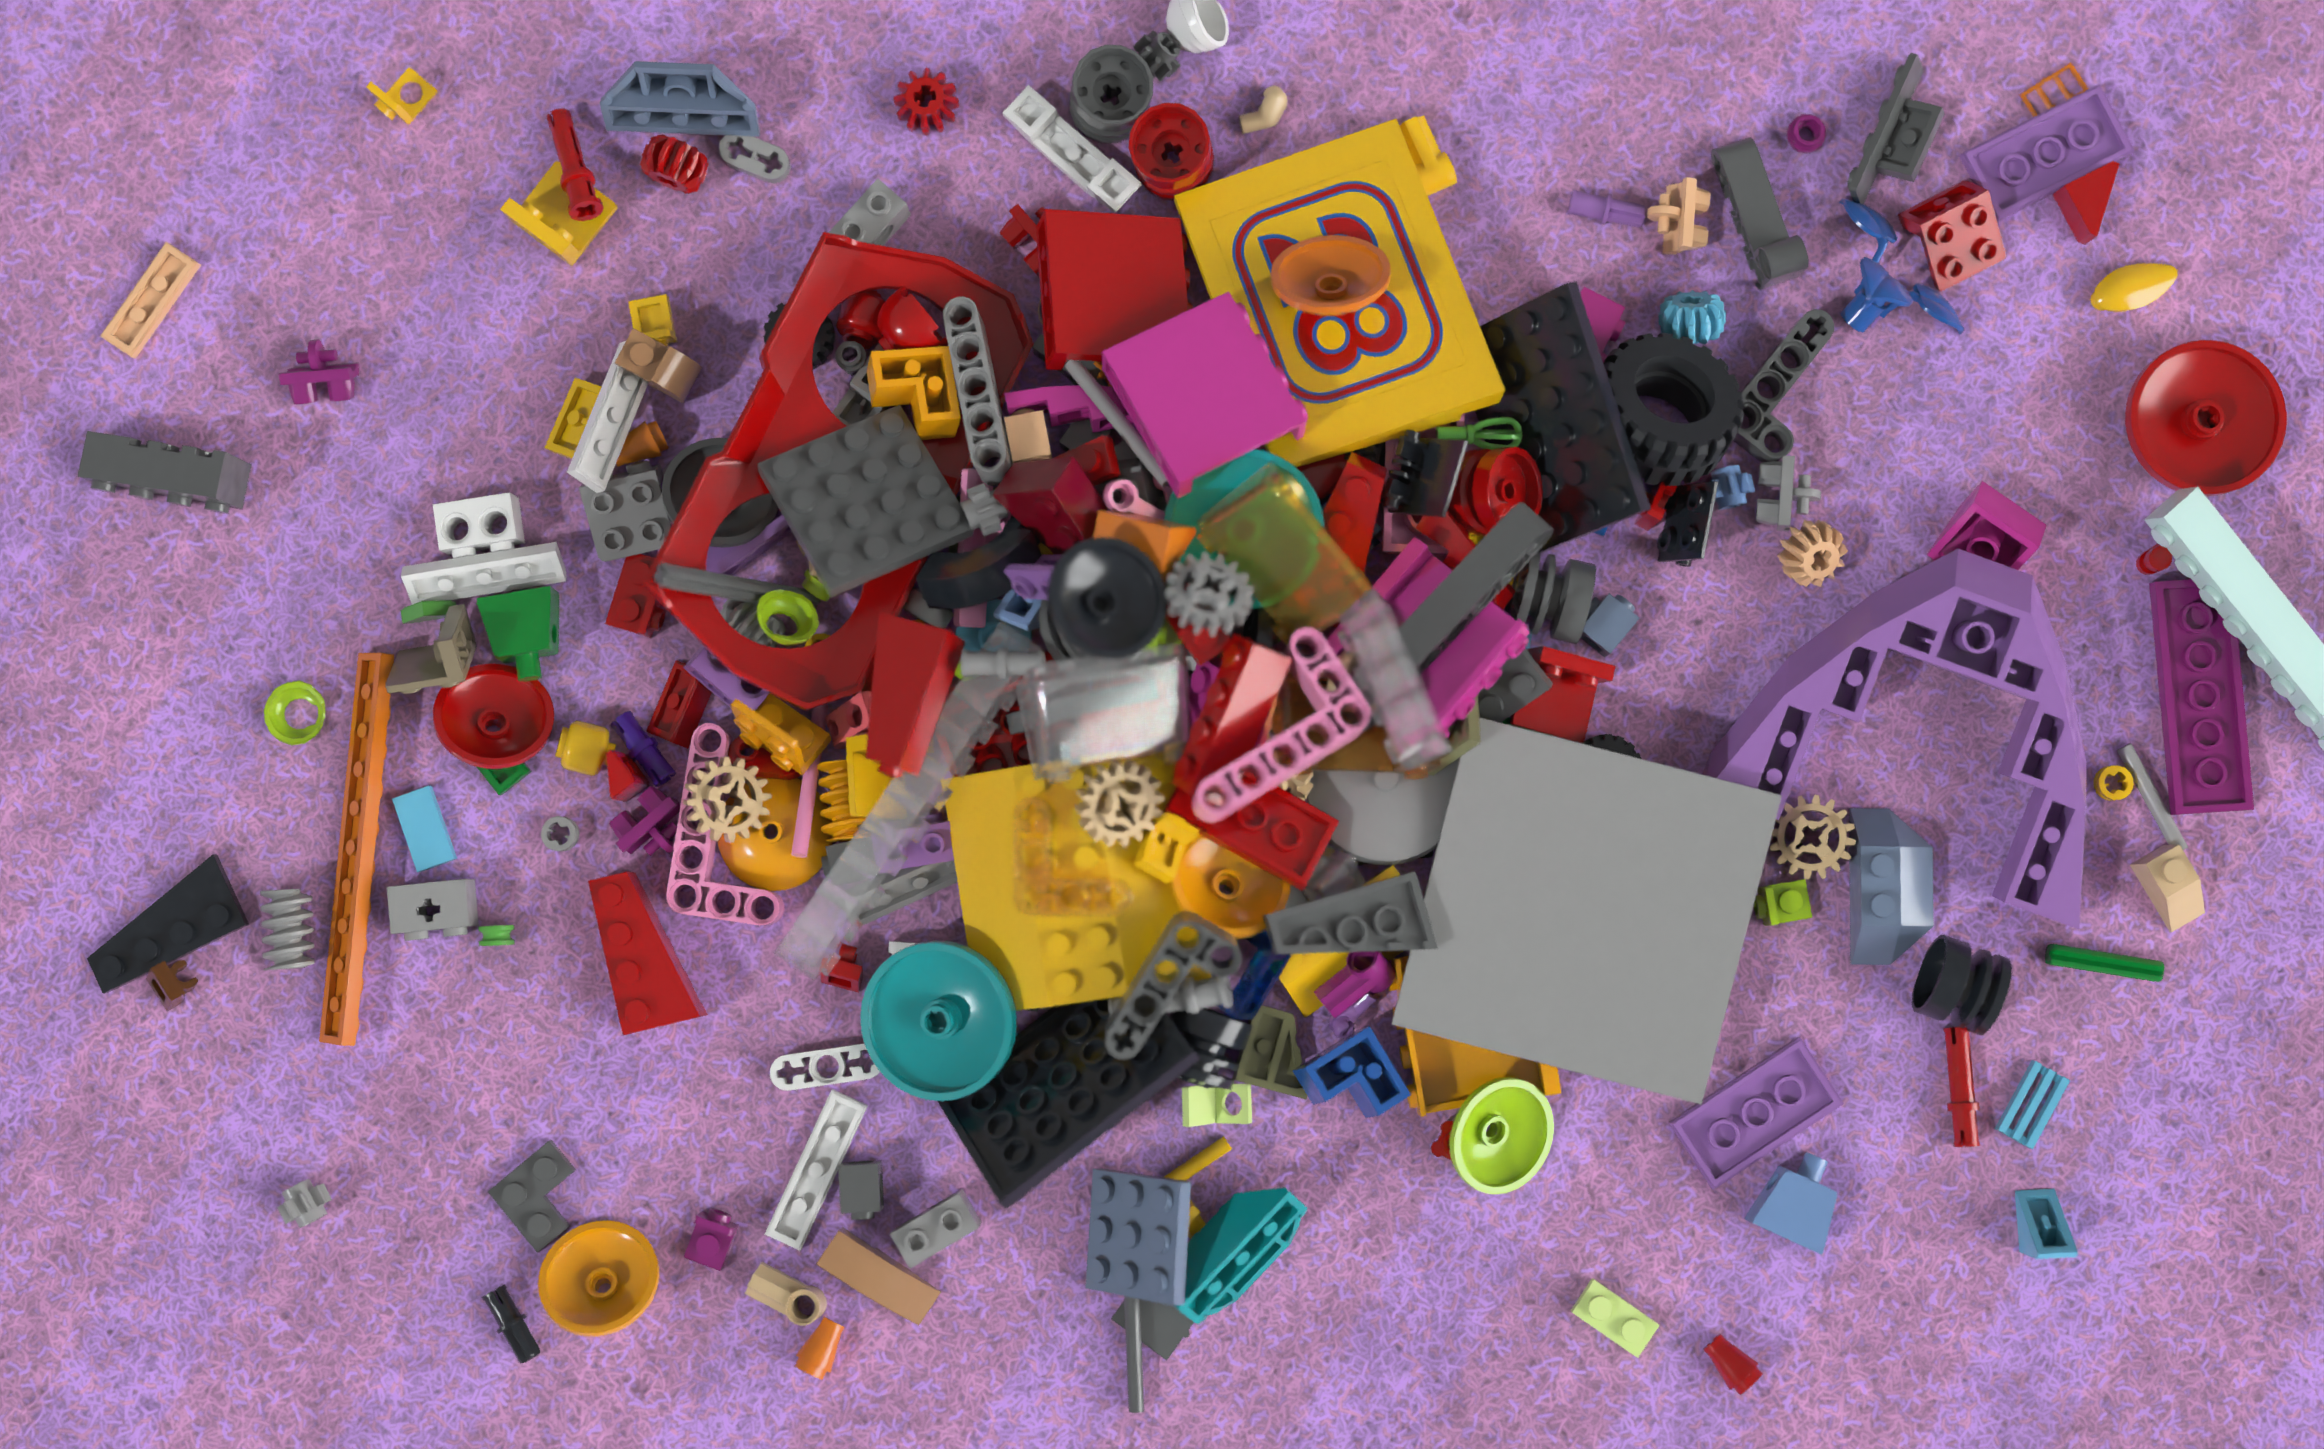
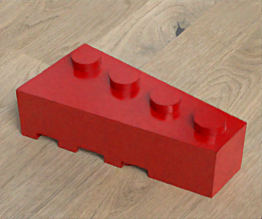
M1351 452L1322 511L1324 518V540L1319 559L1305 582L1292 594L1280 600L1281 602L1335 628L1341 624L1358 604L1387 468Z
M626 871L589 880L588 884L622 1035L708 1015L686 971H684L637 874Z

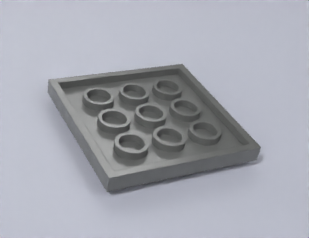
M900 405L758 463V472L830 598L973 536L974 530H971L964 510L961 508Z

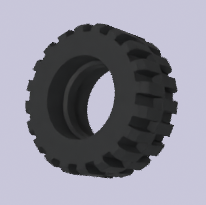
M1652 333L1639 335L1636 340L1634 338L1627 339L1608 354L1603 364L1640 477L1645 479L1644 483L1658 485L1659 482H1664L1665 486H1677L1681 484L1682 480L1685 484L1695 482L1701 476L1708 475L1715 469L1742 425L1744 400L1742 392L1738 391L1740 386L1735 375H1729L1727 372L1729 369L1728 365L1721 358L1717 360L1711 355L1712 350L1704 345L1700 348L1692 344V339L1684 336L1676 339L1673 338V334L1660 333L1657 337H1653ZM1639 396H1652L1669 402L1681 411L1688 423H1675L1658 417L1642 403Z

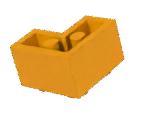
M949 346L871 351L867 367V378L872 407L911 405L914 429L921 440L954 438L961 417Z

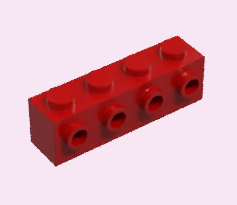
M1234 634L1230 645L1223 653L1222 664L1216 678L1207 690L1206 701L1200 715L1192 725L1190 738L1182 757L1175 765L1174 775L1171 780L1172 784L1194 797L1200 784L1206 778L1253 751L1292 662V658L1274 648ZM1244 771L1238 773L1239 781L1241 780ZM1215 792L1203 794L1205 801L1223 806V800L1219 794Z

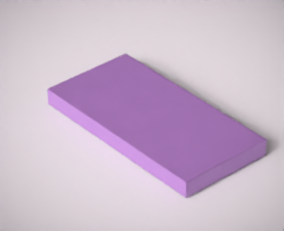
M2100 84L1963 152L1959 157L1972 182L1989 190L1998 222L2054 194L2064 185L2112 161L2118 162L2133 154L2135 150Z
M1797 1037L1704 1098L1702 1105L1698 1103L1669 1121L1668 1124L1710 1188L1714 1190L1844 1103L1802 1039Z

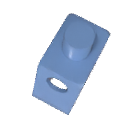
M1806 1152L1797 1173L1778 1166L1749 1209L1745 1220L1822 1255L1837 1199L1836 1191L1819 1184L1828 1161Z

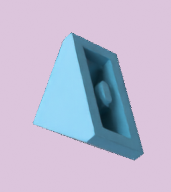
M2055 1189L2015 1191L2019 1252L2035 1259L2077 1257L2078 1250Z

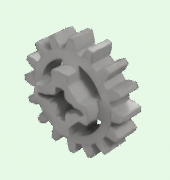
M1207 552L1202 553L1200 561H1196L1191 554L1187 555L1185 564L1176 562L1172 574H1168L1166 580L1165 597H1167V603H1171L1168 611L1169 615L1176 616L1180 614L1179 626L1184 627L1191 623L1194 625L1193 631L1196 635L1201 632L1202 628L1208 629L1211 637H1215L1217 628H1221L1226 634L1231 633L1233 624L1240 627L1243 625L1245 616L1249 615L1253 603L1251 597L1254 587L1246 585L1249 578L1248 573L1237 574L1238 563L1235 561L1228 566L1223 563L1224 555L1221 554L1218 555L1215 561L1210 560ZM1188 582L1190 585L1187 591L1183 592V586ZM1234 596V604L1230 607L1228 605L1230 597Z

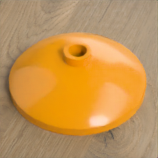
M765 778L768 783L761 788L762 793L771 794L772 798L762 802V807L770 811L769 815H759L757 817L762 827L755 829L749 826L750 837L747 839L741 838L738 833H735V841L732 843L726 842L722 833L717 843L725 864L741 881L763 890H787L807 882L823 867L821 857L827 855L825 846L833 845V842L825 841L833 838V836L822 833L821 827L831 823L832 820L821 817L820 811L828 808L826 803L820 802V794L816 791L807 857L792 856L802 780L798 778L793 780ZM745 782L743 788L748 798L752 799L749 786ZM729 797L725 802V806L733 805L734 798ZM740 813L734 816L728 826L740 822L747 814ZM770 824H774L778 828V835L774 839H768L765 835V829Z
M1200 834L1197 835L1195 840L1185 845L1176 878L1171 881L1175 899L1182 911H1191L1229 932L1236 939L1251 937L1266 930L1263 915L1285 908L1291 886ZM1219 885L1228 886L1231 894L1222 893Z
M602 1220L580 1225L563 1235L545 1256L538 1277V1292L541 1303L553 1322L570 1333L595 1337L617 1332L638 1319L650 1305L659 1281L657 1256L648 1239L637 1229L625 1223ZM609 1283L611 1285L607 1292H598L602 1284Z

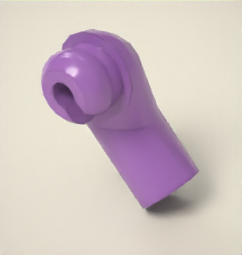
M1367 992L1338 1017L1334 1018L1330 1015L1329 1028L1334 1031L1335 1036L1338 1038L1350 1036L1355 1029L1353 1023L1378 999V994Z

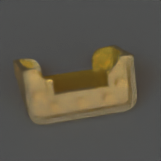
M1271 460L1197 520V525L1201 532L1196 537L1210 554L1217 551L1219 554L1224 555V560L1228 565L1236 561L1238 563L1237 574L1248 573L1249 578L1246 585L1254 587L1253 595L1275 620L1276 623L1272 628L1287 645L1292 635L1298 629L1306 627L1322 632L1366 605L1377 596V593L1368 577L1359 567L1356 568L1351 558L1344 553L1300 499L1294 488L1292 489L1284 479V474Z

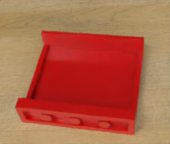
M1058 209L1044 210L1036 226L1046 369L1062 370L1067 360L1102 362V351L1193 309L1192 304L1188 303L1187 291L1190 285V271L1184 265L1187 236L1181 231L1180 218Z

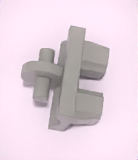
M1783 456L1782 462L1760 463L1758 486L1780 487L1779 500H1757L1756 522L1777 525L1778 531H1789L1792 500L1797 501L1796 514L1800 515L1808 514L1810 501L1821 500V491L1810 488V475H1799L1798 488H1793L1795 456Z

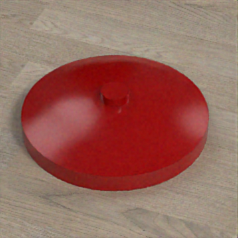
M2198 340L2171 348L2153 359L2141 371L2129 392L2125 411V425L2134 455L2142 467L2154 479L2175 491L2199 487L2204 495L2209 497L2230 493L2245 487L2259 478L2271 466L2279 454L2284 441L2287 412L2278 382L2270 370L2257 357L2243 348L2230 343L2216 340Z

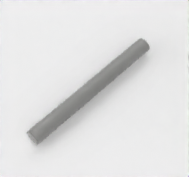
M1069 360L1065 365L1067 371L1162 487L1168 485V481L1138 431L1081 361Z

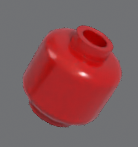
M865 291L842 302L836 328L843 337L844 342L856 341L864 349H869L872 345L879 344L878 340L883 336L877 326L878 313L885 301L877 291Z

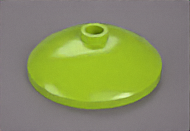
M1502 1077L1483 1084L1465 1100L1453 1122L1450 1135V1154L1457 1174L1466 1184L1480 1192L1496 1195L1514 1191L1532 1179L1548 1156L1554 1134L1553 1114L1545 1095L1536 1086L1525 1080L1515 1077Z

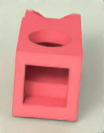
M872 691L859 692L825 717L835 749L846 748V737L868 734Z

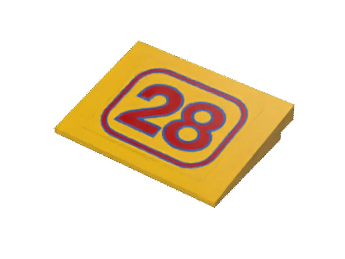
M1397 118L1174 195V202L1210 299H1214L1229 291L1236 303L1241 302L1244 305L1250 319L1249 326L1255 335L1260 334L1264 338L1269 350V359L1274 367H1281L1288 380L1289 386L1287 389L1293 399L1298 398L1301 400L1307 411L1308 420L1306 421L1304 436L1296 440L1290 431L1264 444L1267 452L1286 460L1295 467H1300L1397 439L1399 436H1404L1405 430L1421 432L1459 421L1464 413L1500 403L1505 388ZM1328 235L1350 236L1370 242L1381 249L1390 262L1391 277L1384 293L1368 306L1347 314L1315 315L1297 310L1277 296L1271 282V268L1275 259L1288 247L1306 239Z

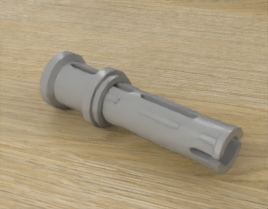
M1193 977L1186 978L1163 1014L1181 1010L1196 1014L1199 1013L1201 1008L1223 1005L1225 1008L1232 1007L1233 995L1229 977H1213L1197 981ZM1147 994L1140 995L1134 1000V1004L1139 1008H1149L1155 1003V999ZM1122 996L1109 998L1110 1015Z

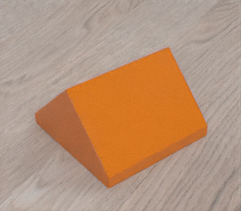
M1099 510L1094 538H1115L1134 545L1144 552L1155 564L1165 584L1168 574L1172 573L1174 564L1179 562L1196 534L1195 527L1135 514L1129 511Z

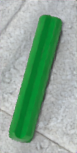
M2048 944L2045 951V963L2048 965L2160 982L2164 976V963L2158 960L2058 944Z

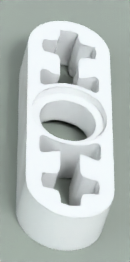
M861 1043L780 1056L771 1065L770 1078L777 1088L788 1091L870 1079L877 1076L880 1071L875 1064L871 1065V1072H865L863 1066H853L849 1068L852 1075L845 1076L846 1061L842 1052L849 1051L848 1060L857 1059L862 1056V1050H867L865 1044ZM824 1055H831L838 1061V1072L832 1078L821 1076L817 1070V1062ZM810 1057L809 1072L813 1081H806L807 1073L794 1076L793 1083H787L786 1077H779L778 1070L784 1068V1061H790L791 1067L794 1068L806 1066L803 1058Z

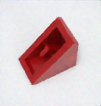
M2112 161L2064 185L2053 194L2078 243L2087 244L2098 236L2120 163Z

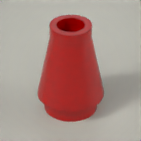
M1718 1334L1712 1343H1708L1703 1348L1729 1390L1734 1388L1739 1395L1747 1391L1763 1374L1757 1368L1759 1364L1757 1361L1727 1341L1721 1334Z

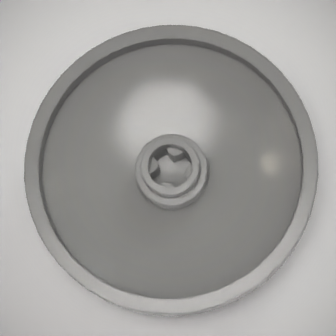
M1380 718L1371 728L1361 732L1354 740L1309 766V770L1313 772V776L1309 781L1314 785L1308 793L1307 800L1310 805L1339 820L1329 843L1345 855L1375 865L1407 863L1419 859L1437 848L1459 758L1434 776L1423 773L1421 751ZM1349 720L1345 721L1346 724L1353 725ZM1324 739L1322 740V742L1320 743V745L1325 744V740H1324Z

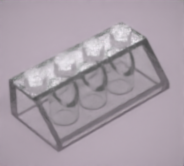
M1375 588L1366 592L1339 617L1343 630L1338 632V636L1346 653H1354L1359 665L1353 668L1355 677L1361 689H1369L1374 700L1373 703L1369 704L1371 714L1378 727L1385 726L1390 739L1384 741V744L1392 762H1400L1409 771L1453 750L1391 606Z

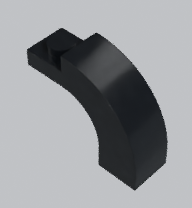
M1012 515L1001 533L982 547L962 553H932L917 575L916 581L929 608L959 609L979 605L998 598L1013 589L1012 582L1004 570L1009 564L1034 565L1042 556L1038 547L1041 541L1033 535L1031 529H1027Z

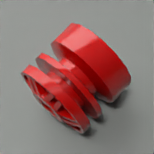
M1162 103L1150 107L1137 118L1130 131L1128 148L1138 179L1150 194L1162 200L1174 201V195L1208 183L1213 173L1214 153L1206 123L1195 110L1179 103ZM1173 151L1176 156H1179L1180 160L1177 163H1173L1167 157L1169 152Z

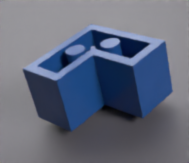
M1370 1026L1354 1031L1347 1038H1343L1293 1070L1313 1105L1325 1103L1348 1088L1365 1118L1380 1116L1411 1095Z

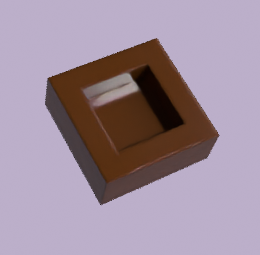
M185 960L175 962L170 969L166 962L163 961L150 968L146 980L166 1011L182 1003L185 994L192 991L198 983L196 977L187 982L178 980L176 974L186 968L187 962Z

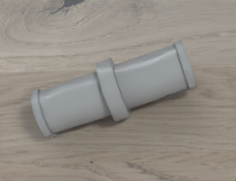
M999 647L998 651L963 650L961 654L962 676L998 675V679H1008V675L1044 676L1045 655L1043 650L1008 651L1007 647Z

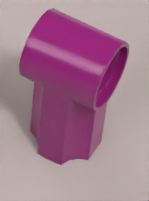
M1380 951L1349 952L1346 966L1317 988L1314 993L1330 1014L1336 1018L1367 992L1378 993L1386 990L1394 981L1395 969Z

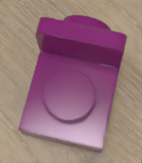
M709 1208L708 1213L700 1212L694 1220L696 1225L683 1258L721 1271L739 1225L730 1222L732 1216L724 1211Z

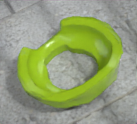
M779 589L766 592L759 598L757 604L759 625L763 632L772 640L783 645L801 644L807 642L816 633L819 625L817 611L812 601L805 596L793 591ZM774 614H785L795 621L798 631L790 636L774 634L766 623L769 617Z
M300 680L278 686L268 697L264 708V719L269 732L280 742L289 745L305 744L314 738L323 726L326 713L325 701L312 685ZM295 699H305L317 706L318 718L315 725H310L304 729L292 728L285 719L287 705Z

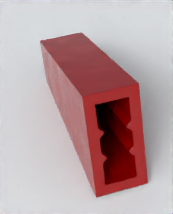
M882 612L880 613L877 627L865 758L879 765L878 772L896 779H901L902 773L918 777L966 641L949 630Z

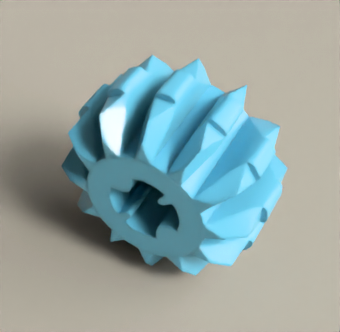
M1692 290L1687 293L1678 292L1676 296L1670 295L1660 304V312L1658 313V324L1660 325L1661 333L1673 334V338L1676 339L1684 336L1692 339V344H1706L1708 340L1718 339L1720 333L1724 331V324L1726 323L1724 302L1720 300V296L1708 294L1707 291L1694 292Z

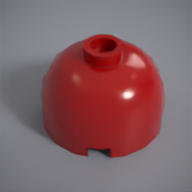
M905 286L899 288L883 303L877 320V326L883 336L878 340V343L883 350L949 346L946 336L942 338L937 332L938 325L911 293L908 294Z

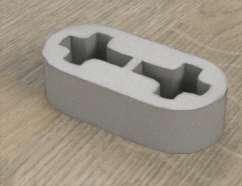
M725 135L720 141V155L724 162L733 169L773 184L783 181L790 173V160L785 151L778 146L753 136ZM740 141L743 142L744 149L751 153L752 156L749 158L739 154L736 159H732V153L728 148L730 145L737 146ZM774 156H778V161L782 168L780 170L773 169L771 174L767 173L768 169L764 163L758 161L759 157L771 161Z

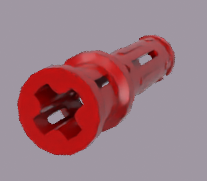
M564 108L552 110L551 115L548 114L546 119L562 167L563 174L561 175L560 185L562 190L568 195L570 202L568 206L569 216L576 221L594 219L603 212L604 207L602 201L595 194L593 187L596 181L595 176L590 169L586 168L571 112Z

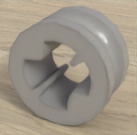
M561 816L552 817L547 820L541 831L542 841L546 847L562 852L573 848L578 842L580 834L579 828L573 820ZM557 823L560 827H568L570 830V836H565L568 841L564 844L559 840L551 839V832H556L552 828Z

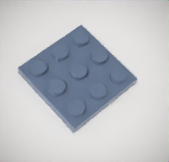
M1093 1169L1085 1288L1172 1306L1184 1305L1191 1182L1112 1169Z

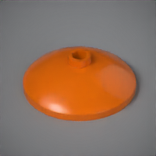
M1341 235L1319 236L1300 241L1285 249L1275 259L1271 268L1272 287L1281 300L1302 312L1325 316L1347 314L1368 306L1384 293L1391 277L1390 262L1381 249L1365 240Z

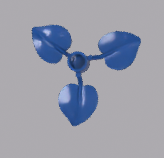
M1842 198L1839 203L1844 206L1854 223L1869 235L1876 237L1878 242V248L1873 259L1863 257L1860 260L1862 281L1854 290L1855 297L1840 312L1845 322L1855 330L1863 333L1878 316L1885 318L1895 308L1899 306L1909 307L1915 301L1929 315L1956 328L1959 335L1965 331L1954 308L1941 294L1920 283H1916L1913 286L1914 291L1908 292L1898 280L1892 278L1878 264L1888 245V241L1891 243L1897 241V235L1891 224L1871 207Z

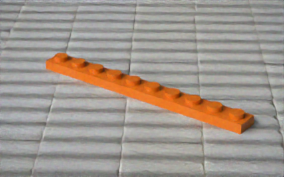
M358 653L319 1036V1042L340 1046H355L356 1034L360 1025L358 1014L360 994L363 991L364 985L362 974L364 955L367 951L368 916L371 912L370 894L372 877L375 872V844L379 833V804L383 794V764L387 755V725L391 715V693H387L385 684L394 664V655L387 653Z

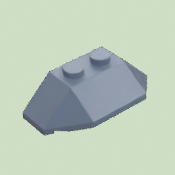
M635 61L600 100V108L606 131L760 137L756 104L714 64Z
M1849 808V824H1854L1855 829L1849 832V838L1856 840V845L1849 846V854L1851 856L1849 861L1850 964L1891 965L1934 926L1933 847L1888 808Z

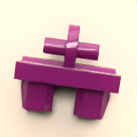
M310 340L307 352L296 353L297 363H309L310 367L289 368L287 372L279 373L280 385L289 386V392L294 405L318 401L316 382H327L330 401L350 400L354 398V377L360 375L359 363L326 365V362L338 360L337 350H325L321 340Z
M650 786L637 799L649 813L638 823L629 811L624 810L609 822L619 839L615 844L622 852L634 853L651 837L653 839L643 847L650 856L660 847L669 854L674 849V844L670 838L676 834L677 825L672 821L663 830L661 828L680 812L681 804L677 799L667 796L654 786Z

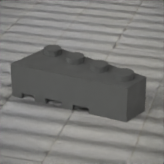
M87 431L77 477L92 482L91 489L115 493L116 487L129 489V496L146 500H153L154 494L167 496L166 502L184 507H191L192 501L205 503L204 509L223 514H229L230 507L243 510L252 464L224 451L213 450V453L197 447L182 445V450L179 451V447L163 442L149 440L144 445L141 444L142 441L131 437Z

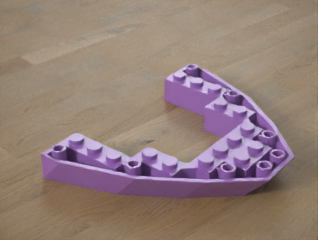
M1956 549L1876 591L1791 654L1709 755L1702 775L1782 795L1776 819L1779 820L1821 709L1860 722L1887 650L2026 699L1998 773L2032 785L2034 789L1992 896L2010 905L2080 929L2087 763L2066 661L2033 575L1961 549Z

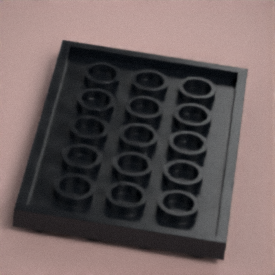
M1577 282L1565 283L1481 325V331L1505 392L1500 403L1477 409L1475 412L1479 422L1496 417H1511L1521 426L1522 438L1518 448L1526 450L1536 461L1542 479L1543 497L1538 516L1553 528L1552 535L1539 550L1540 554L1650 510L1643 483ZM1497 424L1483 427L1481 429L1515 430L1511 424ZM1484 439L1485 442L1500 445H1509L1514 441V439Z
M1109 998L1053 1006L1016 1035L1009 1059L998 1075L989 1083L965 1097L938 1101L991 1191L1006 1210L1200 1060L1167 1013L1161 1015L1135 1056L1128 1059H1120L1114 1057L1106 1047L1105 1026L1110 1017ZM1129 1019V1026L1123 1034L1116 1033V1039L1121 1040L1124 1036L1131 1038L1130 1025L1133 1022L1132 1019Z

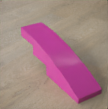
M1080 385L1048 386L1004 393L1008 416L1021 409L1043 410V414L1048 413L1051 427L1090 419L1093 433L1114 428ZM1101 386L1129 422L1134 424L1113 387Z

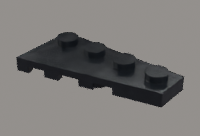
M211 855L87 958L103 994L109 993L148 974L150 968L163 961L169 964L250 925L218 855Z

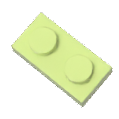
M1593 1278L1570 1310L1573 1314L1637 1358L1660 1326L1657 1322Z

